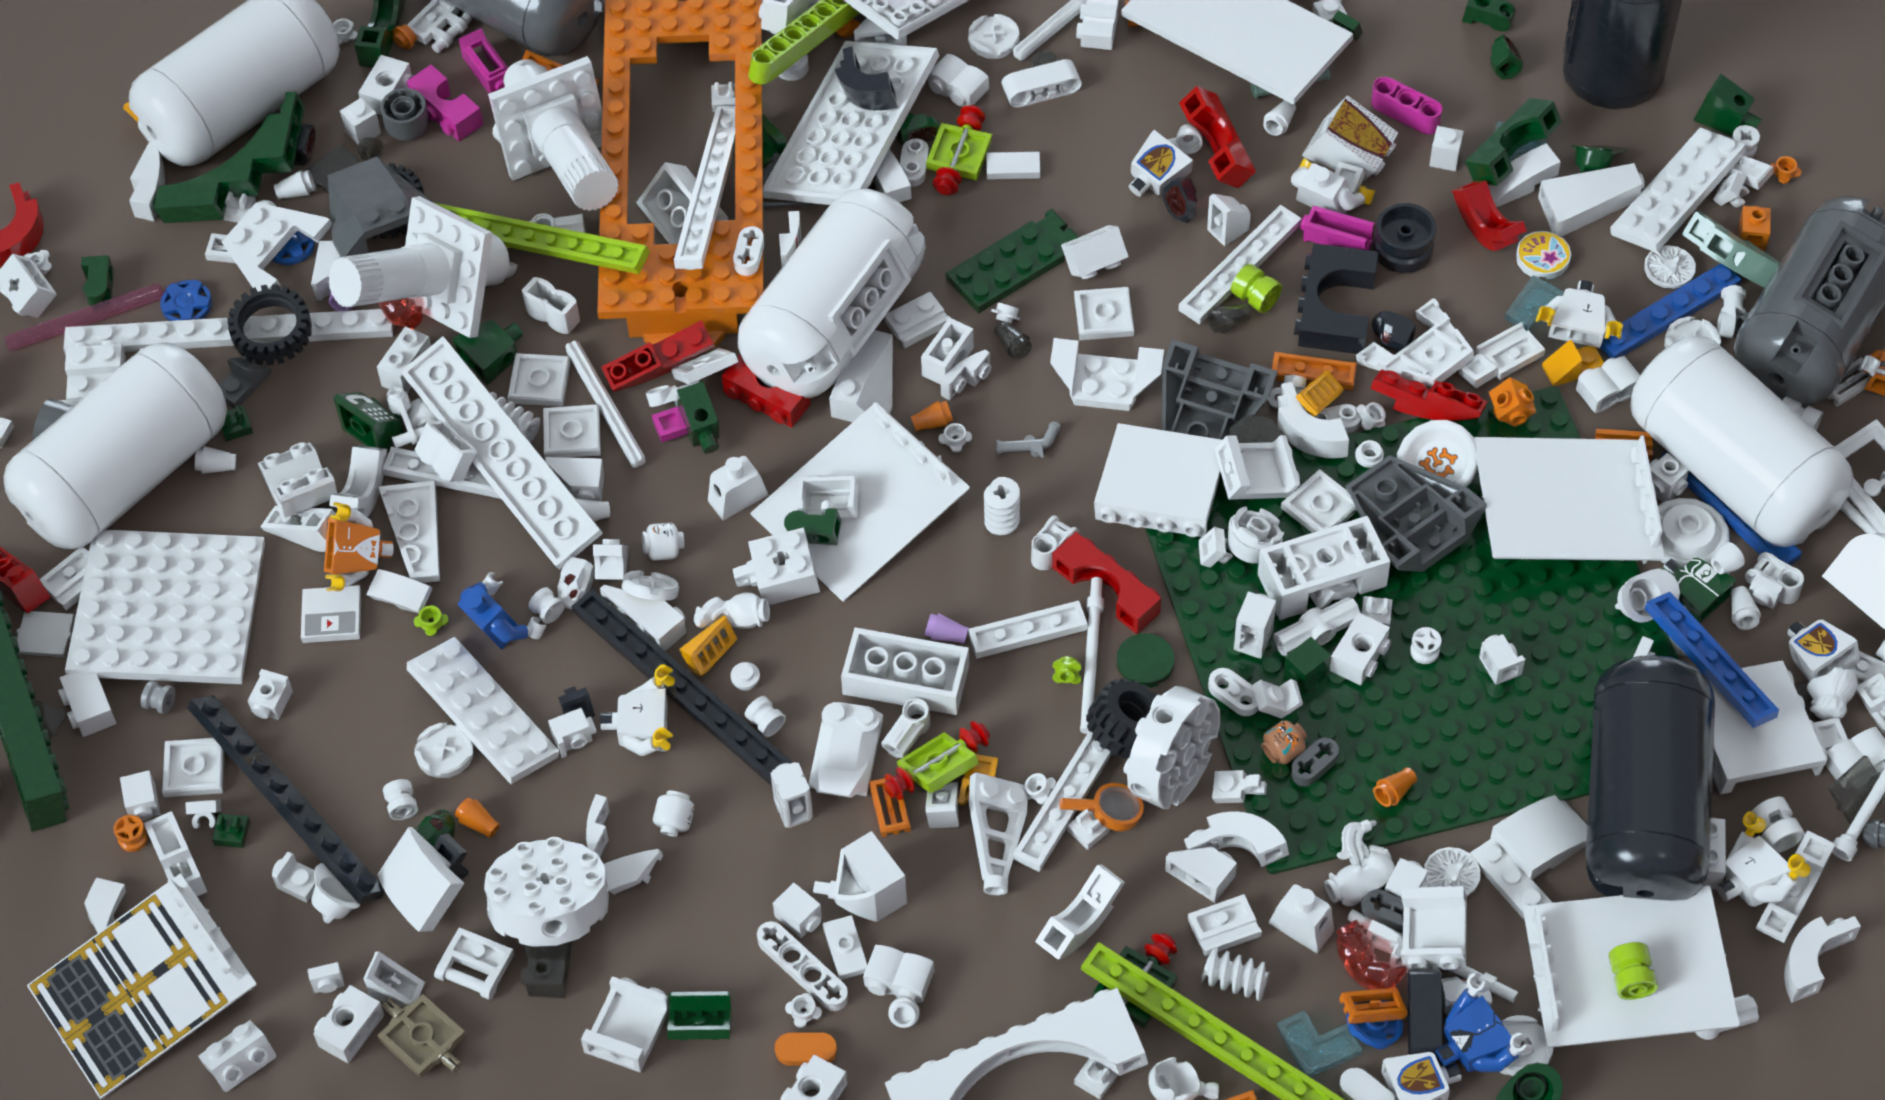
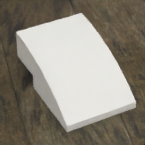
M1554 795L1517 811L1493 826L1490 838H1493L1529 879H1534L1547 869H1553L1586 846L1588 826L1566 801L1559 800Z
M408 827L377 874L390 900L418 932L434 930L464 885V882L449 869L451 864L413 827Z

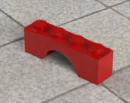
M1196 86L1179 104L1188 122L1196 127L1210 143L1214 156L1208 162L1217 180L1239 188L1256 170L1218 95Z
M1075 532L1052 553V568L1073 585L1099 577L1103 580L1104 584L1111 587L1118 596L1116 618L1134 633L1139 634L1160 614L1161 597L1154 588L1147 587L1140 582L1132 571L1123 569L1111 555L1104 554L1096 548L1093 541L1089 538H1083Z

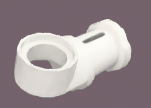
M1730 285L1721 291L1724 307L1721 309L1717 323V330L1721 337L1732 338L1736 318L1746 313L1745 308H1743L1746 290L1737 285Z
M699 380L680 387L666 385L647 391L646 396L649 406L654 407L674 401L676 407H678L677 390L699 383Z

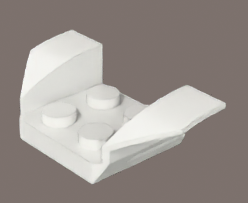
M1054 338L1050 363L1069 388V394L1074 405L1130 411L1136 401V396L1161 375L1163 349L1139 347L1138 360L1078 354L1079 341Z

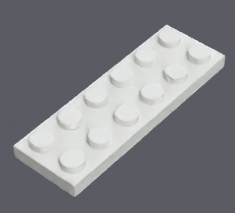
M1699 128L1610 227L1611 235L1657 253L1747 152L1746 144Z
M455 637L407 662L409 673L510 784L515 783L559 757V750Z

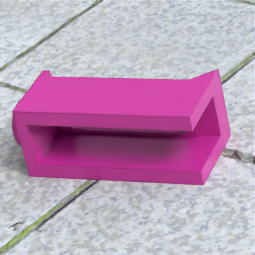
M482 28L459 38L462 58L486 91L490 94L505 88L504 75L508 66L487 40ZM480 46L482 52L496 70L489 72L473 49Z
M1313 205L1309 215L1305 214L1301 222L1300 229L1304 231L1303 242L1305 243L1306 241H1311L1323 245L1369 251L1374 243L1375 223Z

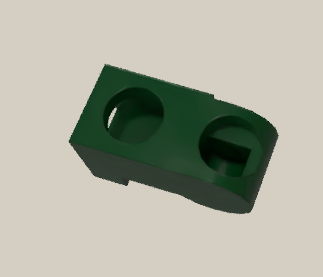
M1469 0L1462 22L1472 24L1473 21L1488 25L1496 31H1507L1516 14V8L1512 3L1505 0Z
M109 255L82 257L81 267L87 280L83 286V291L88 305L96 310L104 309L112 300L114 268Z
M837 508L826 509L825 515H810L796 510L788 513L784 519V526L787 532L804 527L809 544L838 545L842 519Z

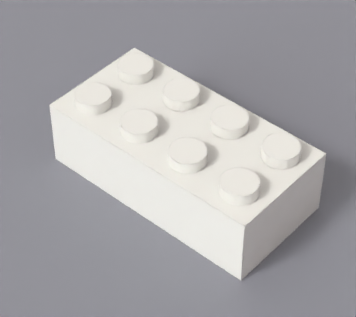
M855 627L841 675L843 695L903 706L908 700L919 698L927 703L931 711L957 715L969 669V648Z

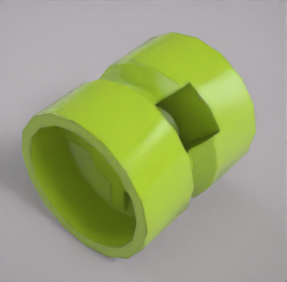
M1249 263L1235 276L1230 291L1243 301L1249 300L1248 303L1260 313H1266L1277 302L1283 286L1272 277H1264L1265 273Z
M1641 942L1625 943L1613 948L1608 953L1611 970L1616 975L1614 977L1615 986L1621 999H1641L1657 991L1658 983L1655 971L1649 969L1652 965V960L1646 944Z

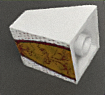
M1347 95L1323 119L1302 156L1336 170L1339 162L1364 168L1366 173L1363 181H1365L1372 174L1376 176L1385 165V162L1382 160L1384 156L1388 157L1394 150L1396 144L1393 141L1398 132Z

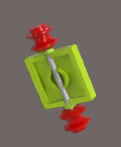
M963 106L960 110V116L956 120L958 126L945 123L940 125L926 161V169L936 171L937 177L933 179L932 184L937 192L942 195L955 194L958 191V185L961 183L962 177L976 181L979 177L986 153H988L992 143V134L980 131L982 123L985 121V114L978 106Z
M971 721L970 730L963 727L959 729L958 741L943 732L896 761L898 765L896 775L894 777L888 773L885 775L886 782L883 785L886 792L891 798L896 797L902 800L905 790L909 793L914 792V782L929 793H933L960 775L966 774L971 768L979 764L976 756L978 752L977 746L979 744L983 747L989 745L988 739L990 734L987 728L982 723L978 724L975 721Z

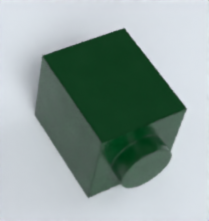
M1310 637L1285 656V676L1288 680H1295L1297 685L1305 690L1329 671L1331 655Z

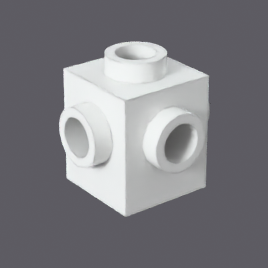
M1666 453L1660 460L1655 459L1650 463L1655 495L1660 501L1672 500L1686 489L1689 470L1677 459Z

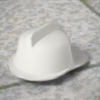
M1653 569L1630 578L1620 588L1617 597L1618 603L1614 605L1615 609L1621 610L1625 616L1639 623L1653 620V618L1645 610L1646 602L1667 592H1671L1679 601V584L1675 577L1666 570Z
M323 863L315 867V888L312 895V905L322 913L325 923L329 924L333 919H342L352 909L360 907V904Z

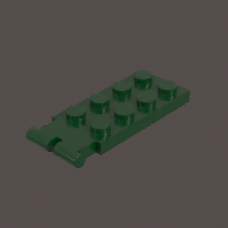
M1050 209L1041 221L1036 224L1033 221L1028 222L947 271L946 280L979 314L1064 262L1065 255L1061 245L1079 238V236L1071 228L1066 230L1067 223L1053 209Z

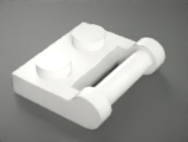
M458 928L436 967L434 977L441 981L447 979L477 991L481 997L491 1000L496 992L499 981L514 956V951L512 948ZM455 961L485 973L488 977L483 981L455 970L451 966Z

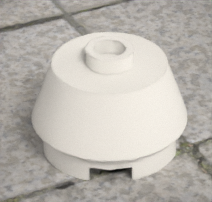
M1247 507L1240 508L1229 520L1228 547L1230 551L1245 562L1259 563L1260 549L1282 543L1284 532H1281L1278 527L1279 519L1261 508L1259 512L1248 511Z

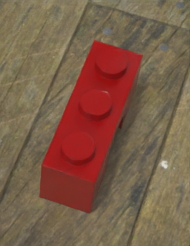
M739 354L737 357L738 363L729 366L722 375L723 391L731 399H738L746 403L752 410L756 412L761 411L770 416L775 422L792 428L811 405L810 398L787 392L778 387L766 388L761 386L763 382L751 372L743 361L741 354Z

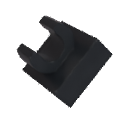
M573 686L564 690L565 695L558 697L563 715L582 708L586 718L595 716L586 687L576 690V687Z

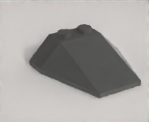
M379 157L371 158L329 174L328 189L333 244L340 257L368 253L366 239L409 222L412 197L420 196L430 202L432 201Z
M1172 339L1163 362L1162 430L1223 440L1226 436L1236 435L1238 438L1269 399L1278 371L1253 363L1247 368L1201 354L1197 346Z
M1390 455L1346 485V490L1360 517L1368 516L1391 561L1390 563L1398 570L1424 572L1466 542L1483 515L1485 508H1487V504L1469 488Z

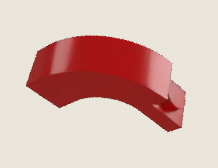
M1474 181L1452 190L1464 222L1475 238L1487 249L1497 251L1518 242V235L1527 231L1524 221H1509L1499 212L1492 199L1487 181Z
M20 182L9 185L16 205V214L12 222L0 230V269L12 254L22 257L28 253L31 254L40 242L44 230V219L36 198L31 199L29 191L23 192Z

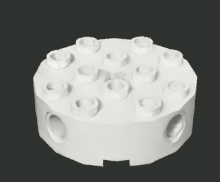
M1175 686L1162 696L1157 695L1154 698L1147 717L1141 718L1136 726L1135 733L1137 737L1131 750V755L1124 766V773L1127 774V787L1134 796L1162 809H1169L1171 804L1178 806L1186 800L1197 786L1212 756V753L1207 752L1211 739L1218 736L1220 709L1215 700L1180 686Z
M550 837L547 840H537L530 843L520 842L513 849L498 857L486 872L484 891L487 896L488 917L495 931L504 937L509 935L510 937L518 938L520 944L529 946H557L579 939L590 932V926L598 920H602L608 912L609 893L606 886V868L598 854L579 843L562 840L559 837Z

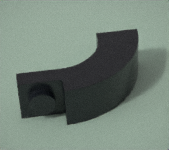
M853 46L844 48V60L840 61L841 67L836 68L835 72L846 98L855 106L866 110L880 111L898 108L895 88L888 71L879 74L861 72L860 63Z

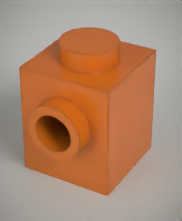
M1743 206L1739 220L1738 237L1742 240H1748L1761 250H1766L1770 237L1771 208Z

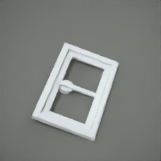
M1876 419L1836 445L1835 448L1847 458L1866 444L1875 440L1885 451V428ZM1853 478L1848 498L1878 533H1885V513L1871 498L1880 494L1881 488L1885 486V478L1881 481L1876 479L1867 480L1864 484V489Z

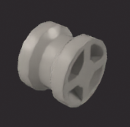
M149 681L141 695L142 708L147 710L154 708L157 709L158 713L168 714L175 701V688L169 685L162 687L158 682Z

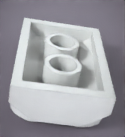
M833 702L825 706L822 711V723L809 779V787L815 789L817 793L850 798L855 795L867 796L883 724V714L869 706Z

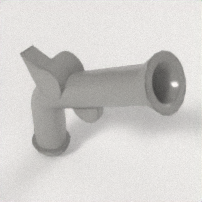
M1055 421L1050 422L1049 428L1042 439H1035L1032 435H1027L1024 440L1002 442L996 439L997 456L1007 452L1031 451L1033 457L1040 456L1043 458V450L1053 444L1058 432L1061 431V425Z

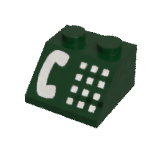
M362 392L340 393L333 397L342 429L365 446L387 449L388 453L391 447L395 446L392 437L404 433L401 417L397 413L395 414L384 409L376 398H369Z

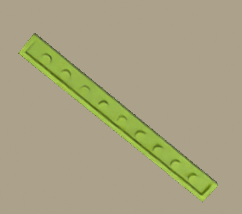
M434 203L492 232L509 248L635 274L640 273L650 253L648 247L642 244Z
M1100 942L1096 944L1081 965V971L1111 990L1118 988L1123 998L1282 1100H1344Z

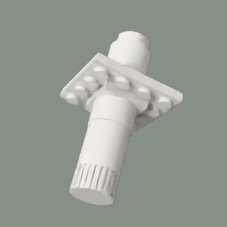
M587 56L550 71L533 60L515 62L505 72V88L488 94L510 178L514 181L551 166L578 208L591 211L608 205V202H611L612 198L616 196L618 180L598 150L602 146V107L590 59Z
M419 196L412 197L406 244L404 247L339 257L331 264L328 282L330 283L329 288L332 291V296L343 307L348 308L399 300L459 333L472 338L478 336L485 287L498 285L505 278L511 277L517 269V264L509 262L506 246L492 232Z

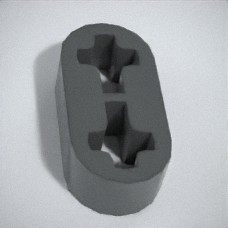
M1326 737L1316 740L1292 763V780L1300 786H1310L1315 783L1337 762L1339 754L1338 744L1331 738ZM1320 749L1324 752L1330 750V756L1328 754H1324L1321 758H1319ZM1310 765H1312L1310 768V774H1308L1307 772H1304L1303 774L1299 773L1300 768L1305 770Z
M1379 889L1370 891L1361 901L1363 914L1371 920L1403 932L1402 915H1400L1404 911L1402 898ZM1374 899L1378 900V906L1381 907L1378 910L1374 909V903H1372Z

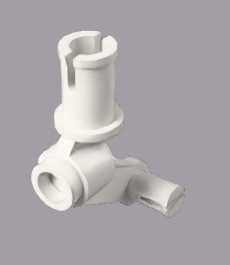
M401 387L390 388L386 394L388 407L392 413L402 416L408 431L392 437L396 448L411 442L414 445L418 443L417 440L420 439L425 426L413 430L407 415L411 407L407 392H404Z

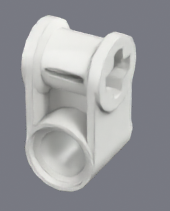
M1051 516L1032 540V565L1039 570L1051 569L1052 553L1075 532L1079 534V529L1076 527L1070 528L1060 522L1059 517Z
M1761 553L1757 558L1758 563L1755 567L1749 569L1745 574L1747 583L1751 586L1752 580L1759 573L1783 586L1779 602L1784 604L1795 603L1800 597L1804 582L1802 572L1779 560L1773 554Z

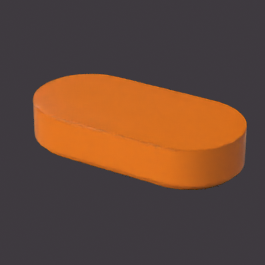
M785 1033L775 1042V1055L779 1062L788 1066H801L804 1062L808 1063L813 1055L831 1063L837 1055V1045L835 1039L827 1033Z

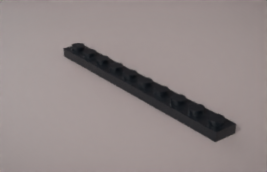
M593 588L571 606L572 612L648 679L654 677L655 670L660 665L664 664L672 668L673 672L669 675L675 678V683L670 687L663 684L666 694L768 784L772 786L771 772L776 767L784 763H793Z
M214 695L191 699L187 709L359 904L381 899L385 891L376 877L363 865L358 857L325 822L323 817L317 813L306 798L256 744L254 739L248 735L237 720L225 709L221 702Z

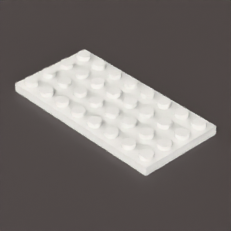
M845 41L764 184V198L830 205L846 191L868 189L939 58L937 48ZM853 46L860 63L861 72L879 74L888 71L895 88L898 108L880 111L866 110L855 106L846 98L835 72L836 68L841 67L840 61L844 60V48Z

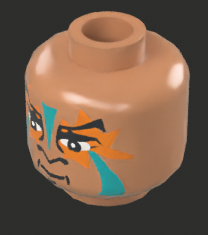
M1283 720L1264 733V742L1261 746L1271 762L1288 764L1305 751L1306 744L1304 739L1307 738V734L1298 723L1293 725L1291 722Z

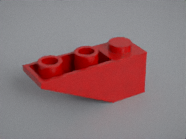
M0 547V589L17 607L28 614L51 596L34 570Z

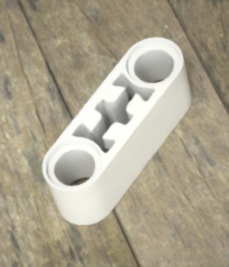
M1064 59L1010 73L1003 78L1002 86L1010 105L1019 108L1073 94L1081 88L1082 82L1073 62L1069 59Z

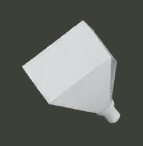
M872 831L841 849L836 881L831 880L830 883L815 881L813 893L828 895V898L834 899L838 906L855 915L875 922L880 921L907 904L905 874Z

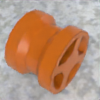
M125 815L116 821L114 834L123 850L135 852L147 844L148 833L139 817L136 815Z

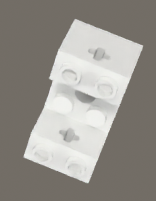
M1368 516L1260 549L1258 576L1268 597L1276 600L1275 612L1279 620L1306 612L1308 595L1314 591L1349 580H1353L1360 595L1386 587L1391 561ZM1326 554L1333 560L1323 563L1317 557Z

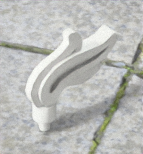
M1364 820L1359 823H1348L1342 831V851L1337 853V857L1342 860L1349 858L1351 865L1361 866L1364 859L1369 857V850L1362 838L1364 833L1372 830V827L1376 825V821Z

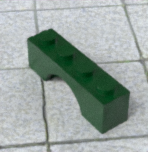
M374 0L368 26H360L354 45L359 66L374 67L381 55L389 56L394 40L393 29L399 24L406 0Z
M1529 98L1465 160L1473 182L1487 181L1488 185L1498 186L1514 171L1509 160L1510 156L1518 148L1529 142L1546 139L1562 123L1554 101Z

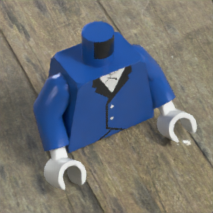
M493 572L488 573L483 582L469 586L461 592L460 601L457 605L501 650L509 642L526 639L528 636L533 639H540L547 626L539 624L541 619L538 617H532L527 627L525 625H517L490 596L494 595L503 583V581L497 582L493 580L495 576Z
M1472 973L1467 979L1469 988L1464 989L1445 1020L1444 1038L1447 1044L1435 1050V1053L1444 1067L1459 1059L1468 1072L1475 1070L1479 1072H1501L1518 1059L1519 1053L1530 1054L1533 1051V1046L1525 1044L1521 1047L1522 1041L1527 1039L1528 1036L1522 1033H1516L1511 1036L1483 995L1478 998V992L1489 990L1490 982L1484 981L1478 988L1476 982L1481 973Z

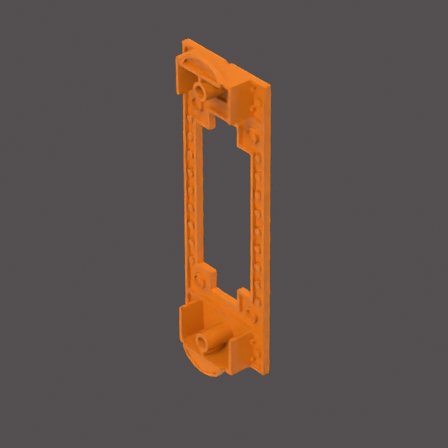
M605 0L601 155L618 180V191L615 193L616 196L612 198L613 200L600 209L599 236L646 245L650 253L639 274L599 266L597 313L598 319L626 318L629 338L643 337L646 343L651 342L653 345L702 320L716 347L725 338V334L738 333L739 314L748 313L764 292L763 252L758 270L749 276L738 274L734 269L733 261L741 230L754 226L763 232L762 85L753 83L748 77L752 52L762 45V18H759L762 0ZM709 41L710 61H735V220L715 221L703 269H675L674 258L678 244L655 245L654 223L628 224L631 65L657 64V43ZM751 238V240L748 241V246H752V242L755 238ZM746 256L745 262L742 264H747L750 261V256Z

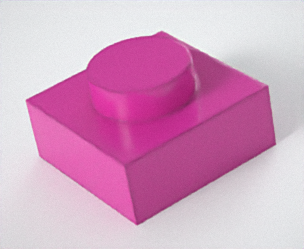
M678 407L652 415V422L661 442L688 434L687 426Z

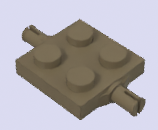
M422 994L412 1004L402 1009L391 998L386 999L387 1003L383 1002L382 1009L389 1013L392 1019L389 1025L377 1035L378 1039L420 1078L424 1077L435 1065L441 1062L453 1073L457 1072V1068L460 1070L463 1063L454 1057L451 1052L466 1038V1033L430 999Z

